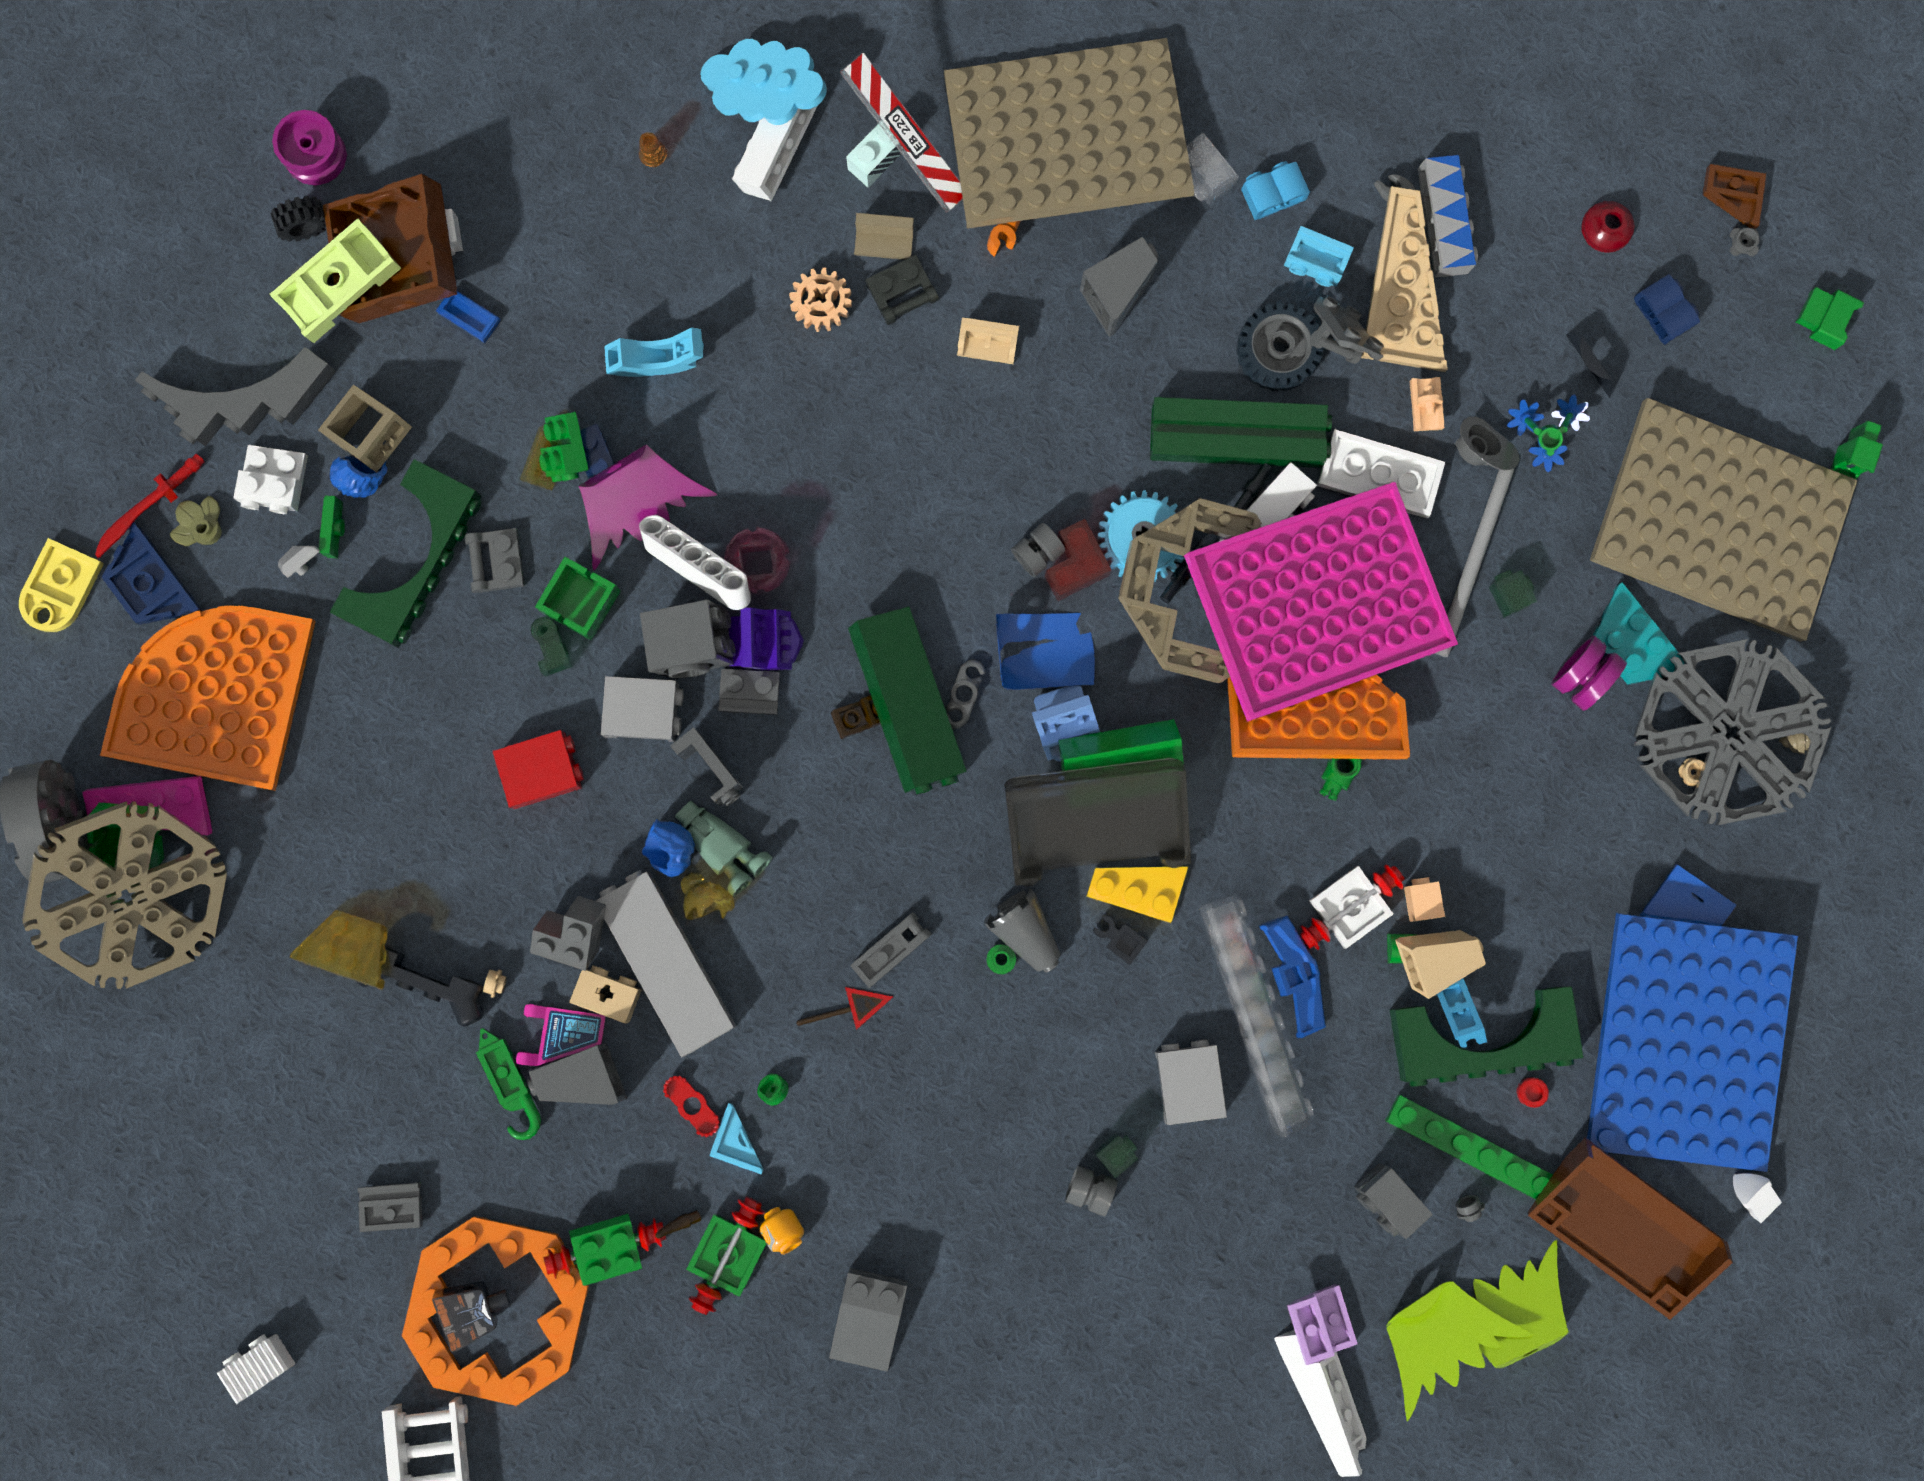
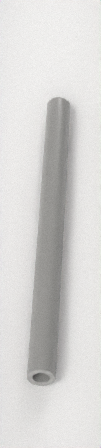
M1514 469L1498 471L1447 616L1455 637ZM1452 647L1435 654L1448 657Z

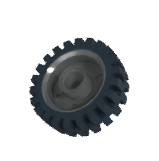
M1276 303L1275 306L1268 304L1263 309L1259 308L1247 319L1240 331L1236 352L1238 363L1243 367V373L1245 376L1249 375L1251 377L1250 381L1254 384L1257 382L1261 384V388L1266 389L1269 387L1271 391H1278L1279 389L1287 391L1292 387L1300 386L1303 382L1305 383L1315 372L1322 358L1324 348H1316L1310 344L1311 335L1320 326L1318 323L1315 324L1313 322L1314 317L1311 314L1307 316L1304 313L1305 309L1301 307L1295 309V305L1290 303L1287 306H1283V303ZM1280 342L1285 345L1287 351L1278 352L1273 344Z

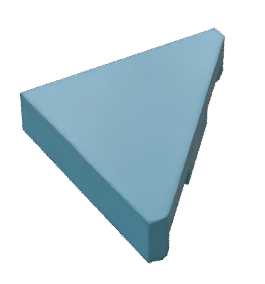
M728 1103L709 1156L762 1174L763 1167L734 1105Z

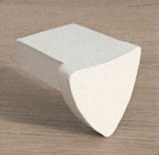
M1735 1174L1733 1176V1186L1738 1199L1747 1208L1751 1216L1760 1223L1782 1203L1771 1187L1772 1183L1768 1178L1756 1174Z

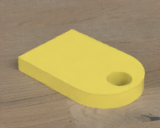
M48 538L20 593L19 610L23 619L33 628L44 632H58L69 627L78 617L104 563ZM47 608L50 612V618L47 622L40 624L37 620L38 612Z

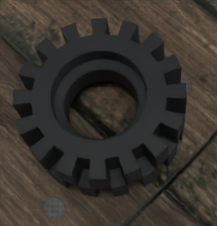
M304 196L303 199L294 197L293 201L287 199L284 201L285 204H277V208H273L270 213L278 238L280 237L281 240L286 239L288 242H291L295 239L297 242L301 241V238L307 240L312 235L318 236L319 232L323 233L326 231L323 204L320 199L317 200V197L309 198V196Z

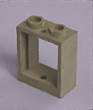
M353 385L318 431L377 473L412 426L395 412ZM371 406L383 416L359 447L355 448L343 438L367 407Z

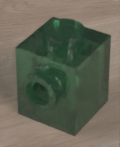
M1511 570L1505 571L1495 576L1496 582L1489 586L1504 618L1537 602L1532 592L1534 591L1533 583L1527 575L1524 576L1522 570L1512 574Z
M1115 1133L1094 1151L1114 1178L1118 1177L1138 1160L1134 1154L1137 1147L1127 1135L1121 1138Z

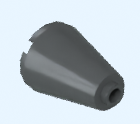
M1029 888L1028 893L1022 890L1011 896L997 907L999 912L995 917L990 913L984 920V924L991 932L1037 972L1044 970L1047 973L1059 964L1058 959L1061 953L1036 893L1032 888Z

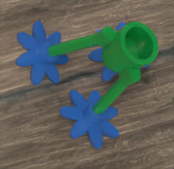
M1575 394L1570 397L1569 403L1563 399L1557 400L1561 410L1554 411L1552 416L1562 418L1559 427L1546 425L1541 428L1534 422L1544 418L1543 414L1535 413L1539 407L1538 402H1534L1528 407L1526 401L1522 399L1519 405L1520 410L1513 408L1508 410L1509 414L1515 418L1507 423V427L1518 426L1517 434L1521 436L1527 426L1530 431L1538 435L1540 447H1531L1529 449L1530 453L1538 455L1532 463L1533 466L1536 467L1544 462L1545 470L1550 472L1553 462L1558 465H1564V460L1558 455L1567 450V446H1561L1563 442L1562 434L1567 432L1569 423L1574 430L1578 431V420H1590L1587 414L1582 413L1589 403L1584 402L1577 405V396Z

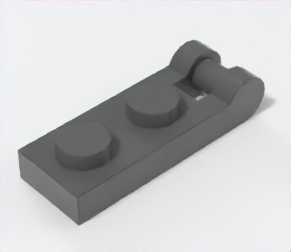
M914 912L850 965L868 988L872 987L932 935L928 928L924 929L917 921L919 918ZM906 929H909L915 936L909 943L902 935Z

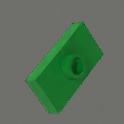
M325 495L319 553L327 558L338 559L339 539L343 537L345 532V522L342 519L343 502L336 496Z

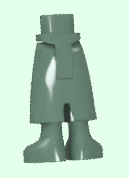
M689 801L675 815V818L683 824L682 827L691 833L696 850L717 876H720L722 873L728 876L729 884L727 889L733 897L740 894L752 882V878L734 864L733 860L735 858L755 878L766 869L773 859L768 852H760L756 855L748 850L751 845L750 841L720 818L706 811L704 807L699 808L693 801Z

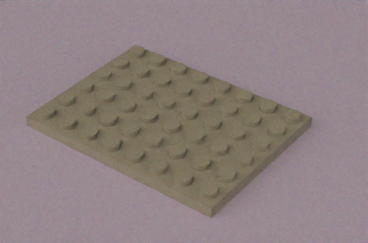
M1167 38L944 70L967 229L1194 196L1193 179Z
M1646 398L1642 401L1590 561L1800 642L1806 641L1857 480Z

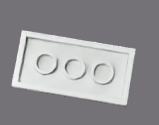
M1334 429L1330 439L1331 457L1326 458V463L1322 467L1317 486L1354 496L1395 482L1407 513L1427 519L1430 517L1443 473L1444 461Z

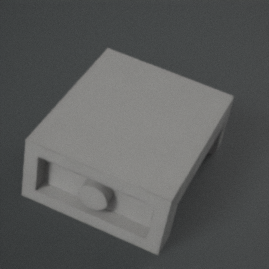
M605 676L601 735L605 738L628 737L661 739L675 742V735H680L681 718L677 717V708L683 705V689H680L677 681Z
M1208 1040L1191 1041V1047L1181 1049L1179 1048V1043L1161 1045L1162 1051L1155 1052V1056L1158 1061L1162 1090L1164 1123L1166 1125L1227 1118L1217 1045H1209Z

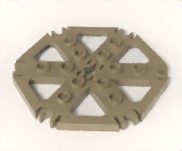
M126 801L57 827L55 832L61 834L64 838L60 839L57 834L50 832L48 837L55 843V846L52 849H46L41 845L37 847L39 854L44 858L39 857L35 852L33 854L22 918L26 932L32 929L40 930L38 935L30 938L35 950L95 986V980L99 975L100 988L105 987V982L108 978L114 977L116 978L117 989H121L124 983L123 977H127L125 983L127 989L195 961L194 956L201 955L200 950L195 947V944L198 941H204L210 945L212 942L205 932L212 934L215 938L227 876L226 867L223 861L217 864L210 863L212 858L220 855L213 842L159 805L155 816V809L152 803H148V809L145 813L139 814L136 812L137 803L132 801L129 805L130 813L126 814L128 806ZM109 824L119 825L121 832L115 866L112 867L80 846L78 839L83 834ZM168 829L192 845V853L149 869L154 837L157 831ZM53 871L60 872L90 892L47 910L40 906L45 876ZM199 884H206L210 887L206 915L203 920L195 922L162 900ZM127 889L129 893L135 892L131 895L132 900L129 902H125L124 899L118 900L122 896L121 891ZM104 923L98 960L95 964L85 965L60 949V942L64 938ZM138 924L174 947L173 954L169 958L147 967L135 968L132 965V957Z

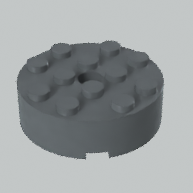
M53 760L9 768V775L4 776L1 781L0 813L7 843L14 842L17 851V857L14 858V861L28 881L34 852L39 857L44 858L39 854L37 847L41 845L46 849H52L55 846V843L49 839L48 834L50 832L55 833L60 839H63L64 837L61 834L55 832V828L87 816L85 810H80L73 775L70 772L66 773L60 763ZM85 834L78 839V844L89 851L91 845L88 843ZM53 871L45 876L44 884L69 878L60 872Z

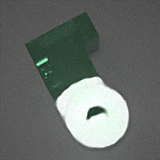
M547 617L536 619L532 623L530 630L533 638L539 643L544 656V660L537 662L540 672L547 677L573 667L558 626Z

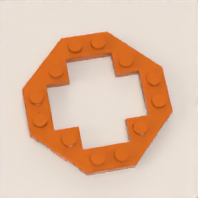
M474 1216L422 1250L402 1337L433 1388L517 1406L569 1372L589 1285H582L577 1264L574 1265L573 1261V1269L570 1275L565 1270L558 1272L557 1279H555L554 1274L547 1275L543 1257L549 1255L548 1249L555 1254L560 1252L561 1245H564L557 1233L539 1231L520 1225ZM488 1243L504 1268L531 1252L561 1301V1304L537 1319L538 1324L552 1346L505 1377H502L488 1352L461 1369L430 1318L437 1313L432 1301L434 1292L439 1289L448 1288L440 1274Z

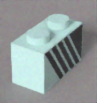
M881 120L846 156L848 170L869 188L905 149L884 121Z

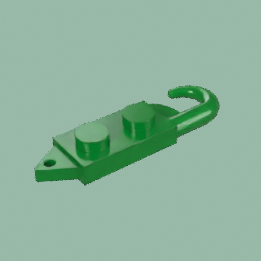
M481 1028L479 1051L476 1054L500 1105L508 1111H518L524 1108L530 1121L529 1128L524 1132H518L512 1126H508L507 1130L515 1139H530L540 1129L541 1118L530 1095L528 1085L506 1039H500L485 1028ZM485 1033L488 1034L487 1039L484 1038Z

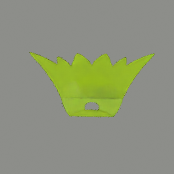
M1557 1240L1548 1248L1538 1272L1530 1260L1527 1262L1523 1281L1507 1265H1504L1501 1269L1499 1290L1485 1281L1473 1280V1287L1478 1302L1504 1319L1534 1334L1531 1337L1521 1338L1494 1336L1501 1345L1500 1349L1489 1348L1479 1343L1481 1353L1495 1368H1504L1555 1344L1569 1333L1559 1289Z
M1453 1281L1442 1283L1396 1314L1386 1325L1388 1326L1386 1329L1390 1336L1400 1372L1407 1421H1409L1415 1410L1422 1384L1429 1394L1433 1395L1436 1382L1435 1373L1440 1375L1447 1383L1456 1387L1459 1381L1458 1360L1473 1367L1485 1368V1361L1479 1348V1343L1489 1348L1500 1349L1501 1345L1494 1336L1521 1338L1531 1337L1534 1334L1494 1313L1468 1295Z

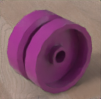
M300 110L285 116L276 126L272 139L274 153L294 178L303 184L316 186L329 183L338 177L345 167L347 152L345 143L327 118L315 111Z
M1595 635L1586 640L1570 656L1551 682V685L1562 694L1568 693L1575 688L1571 700L1583 711L1595 704L1610 689L1627 665V661L1616 652L1602 658L1607 646Z

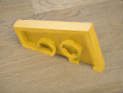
M1188 867L1095 868L1086 897L1171 923Z

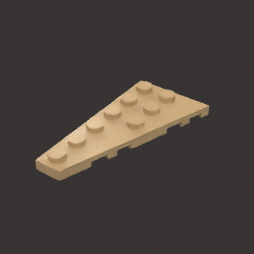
M1392 186L1389 190L1365 331L1369 336L1377 338L1384 345L1380 351L1384 357L1379 361L1446 372L1448 368L1444 358V342L1440 332L1439 310L1433 271H1431L1429 261V245L1426 241L1424 229L1425 220L1421 194L1417 190ZM1362 353L1361 358L1374 360L1368 353Z

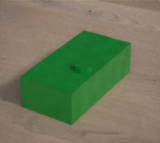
M1174 719L1058 740L1064 788L1070 808L1186 787L1182 740Z

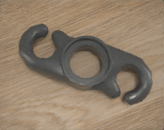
M968 660L961 665L952 687L951 699L946 710L948 712L959 710L962 714L961 719L956 722L952 721L949 714H947L953 729H959L967 724L976 702L978 687L983 680L981 676L976 678L968 677L967 670L970 667H976L981 675L985 674L986 669L978 660ZM967 686L972 690L973 696L971 700L961 702L957 699L956 691L959 687Z

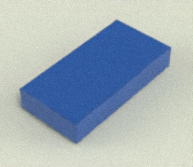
M458 291L457 295L444 298L436 310L438 314L486 343L501 321L498 316Z

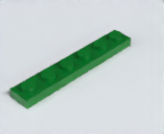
M1397 1095L1385 1120L1393 1126L1535 1200L1553 1176V1174L1401 1095Z

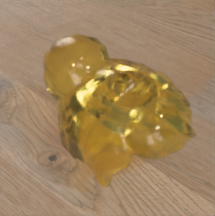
M697 872L689 873L683 877L681 889L685 895L683 911L686 919L694 920L701 918L717 909L720 910L721 918L723 919L727 911H732L735 908L733 896L721 885L707 882L703 875Z

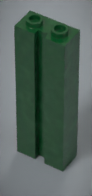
M1154 397L1151 414L1150 460L1263 465L1266 463L1270 466L1285 467L1291 462L1296 467L1322 468L1326 463V458L1331 457V443L1327 442L1326 432L1331 431L1332 415L1328 414V405Z
M910 607L857 620L848 630L904 792L908 793L915 790L916 795L933 790L932 784L941 782L942 787L959 782L958 776L967 772Z

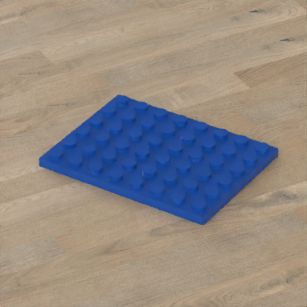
M1616 913L1587 1139L1603 1151L1609 1153L1767 1172L1798 936Z

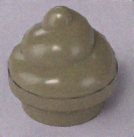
M1802 733L1781 737L1779 740L1784 747L1790 748L1792 752L1804 754L1805 751H1808L1810 745L1808 736Z

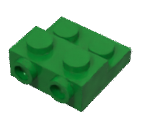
M576 412L546 417L544 434L546 439L550 441L551 447L540 448L539 462L541 469L546 473V477H551L552 482L580 478L579 472L587 471L588 465Z

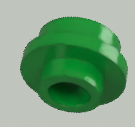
M996 945L987 954V965L994 973L1006 974L1014 968L1016 955L1010 947ZM998 954L1006 955L1007 962L1004 965L996 963V956Z

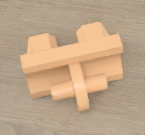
M1440 377L1428 379L1412 378L1410 380L1414 431L1443 430L1445 427Z

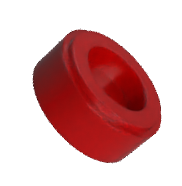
M1528 1077L1519 1083L1517 1096L1525 1106L1536 1108L1542 1106L1547 1101L1549 1090L1541 1079Z

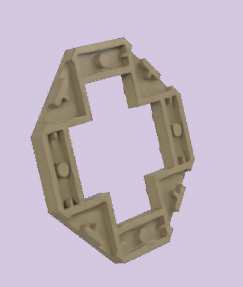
M1200 498L1130 541L1118 599L1162 669L1215 683H1221L1230 677L1220 651L1172 639L1178 610L1150 603L1160 550L1184 556L1190 552L1194 530L1229 539L1261 528L1262 522L1256 513Z

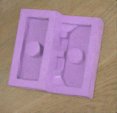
M1334 1284L1315 1291L1287 1305L1305 1365L1335 1356V1352L1357 1345L1339 1285Z

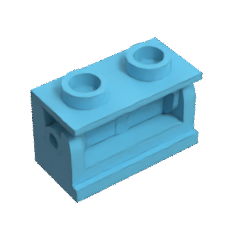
M1300 226L1284 266L1288 267L1289 271L1295 275L1304 276L1306 274L1316 278L1315 281L1320 285L1327 287L1333 285L1337 287L1354 247Z

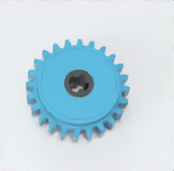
M1143 490L1141 497H1137L1133 491L1130 494V500H1127L1122 495L1119 499V506L1114 502L1111 503L1112 513L1104 512L1103 517L1107 522L1101 521L1099 528L1105 531L1097 535V539L1104 540V542L1099 545L1098 549L1100 551L1106 550L1107 553L1102 559L1103 561H1112L1109 567L1110 570L1116 567L1120 569L1119 577H1122L1124 573L1130 541L1139 536L1141 531L1146 532L1175 514L1178 505L1175 503L1169 507L1167 505V496L1160 501L1157 500V492H1154L1152 498L1147 497L1146 490ZM1160 550L1154 582L1157 580V574H1160L1163 578L1167 577V568L1174 572L1177 569L1174 561L1182 563L1184 557Z

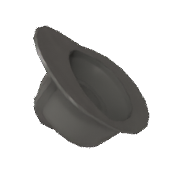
M1468 417L1462 421L1460 426L1461 435L1455 442L1459 454L1467 463L1474 466L1490 465L1495 469L1504 471L1512 470L1518 465L1520 459L1516 447L1487 422L1478 417Z

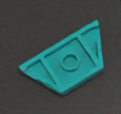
M1622 582L1618 584L1593 636L1595 635L1606 644L1604 656L1616 652L1627 661V665L1620 675L1627 685L1652 680L1656 672L1659 677L1665 678L1661 676L1658 669L1663 666L1668 672H1673L1675 665L1670 661V658L1675 656L1682 661L1683 665L1684 662L1677 655L1679 652L1627 587Z

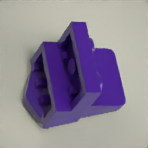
M750 607L741 609V616L731 617V628L728 629L730 639L735 644L736 655L733 657L734 665L730 666L761 670H792V664L795 662L804 640L795 621L791 618V612Z

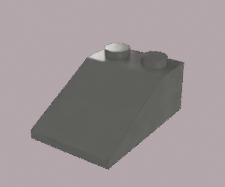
M849 1268L829 1358L888 1372L908 1281Z

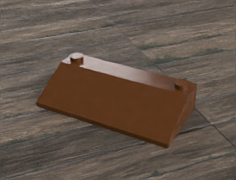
M1586 1137L1565 1157L1527 1212L1529 1217L1669 1320L1733 1263L1727 1241Z

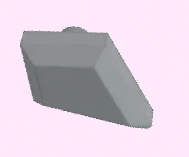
M292 546L278 561V567L287 578L294 572L302 576L308 570V566L305 563L319 553L320 550L316 546Z

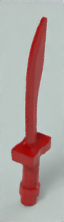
M195 454L192 458H188L184 462L185 464L169 479H166L161 473L156 476L154 480L159 485L157 489L132 507L104 533L97 546L95 556L101 557L125 534L137 517L160 498L165 496L171 503L176 500L178 496L173 490L192 473H196L205 461L198 454Z

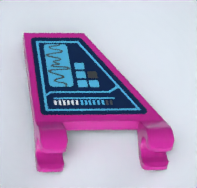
M533 1004L526 1005L524 1008L525 1016L544 1019L539 1054L524 1051L518 1052L516 1063L539 1066L602 1044L606 1016Z

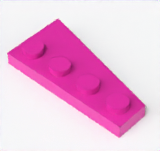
M201 776L92 788L82 792L87 816L99 802L120 804L127 801V804L130 805L132 801H135L139 806H148V803H152L154 807L161 806L201 835H210L212 833Z

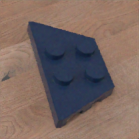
M133 522L128 528L130 532L123 545H118L113 555L112 563L107 566L101 577L133 621L141 625L183 617L199 610L203 611L141 527Z

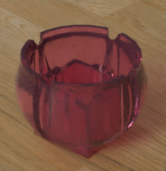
M757 527L756 531H751L747 528L738 532L729 541L724 552V560L746 575L744 553L771 550L773 573L746 576L749 591L752 594H757L758 590H764L766 593L777 588L787 577L791 564L790 560L786 558L789 555V549L785 541L776 532L764 527Z

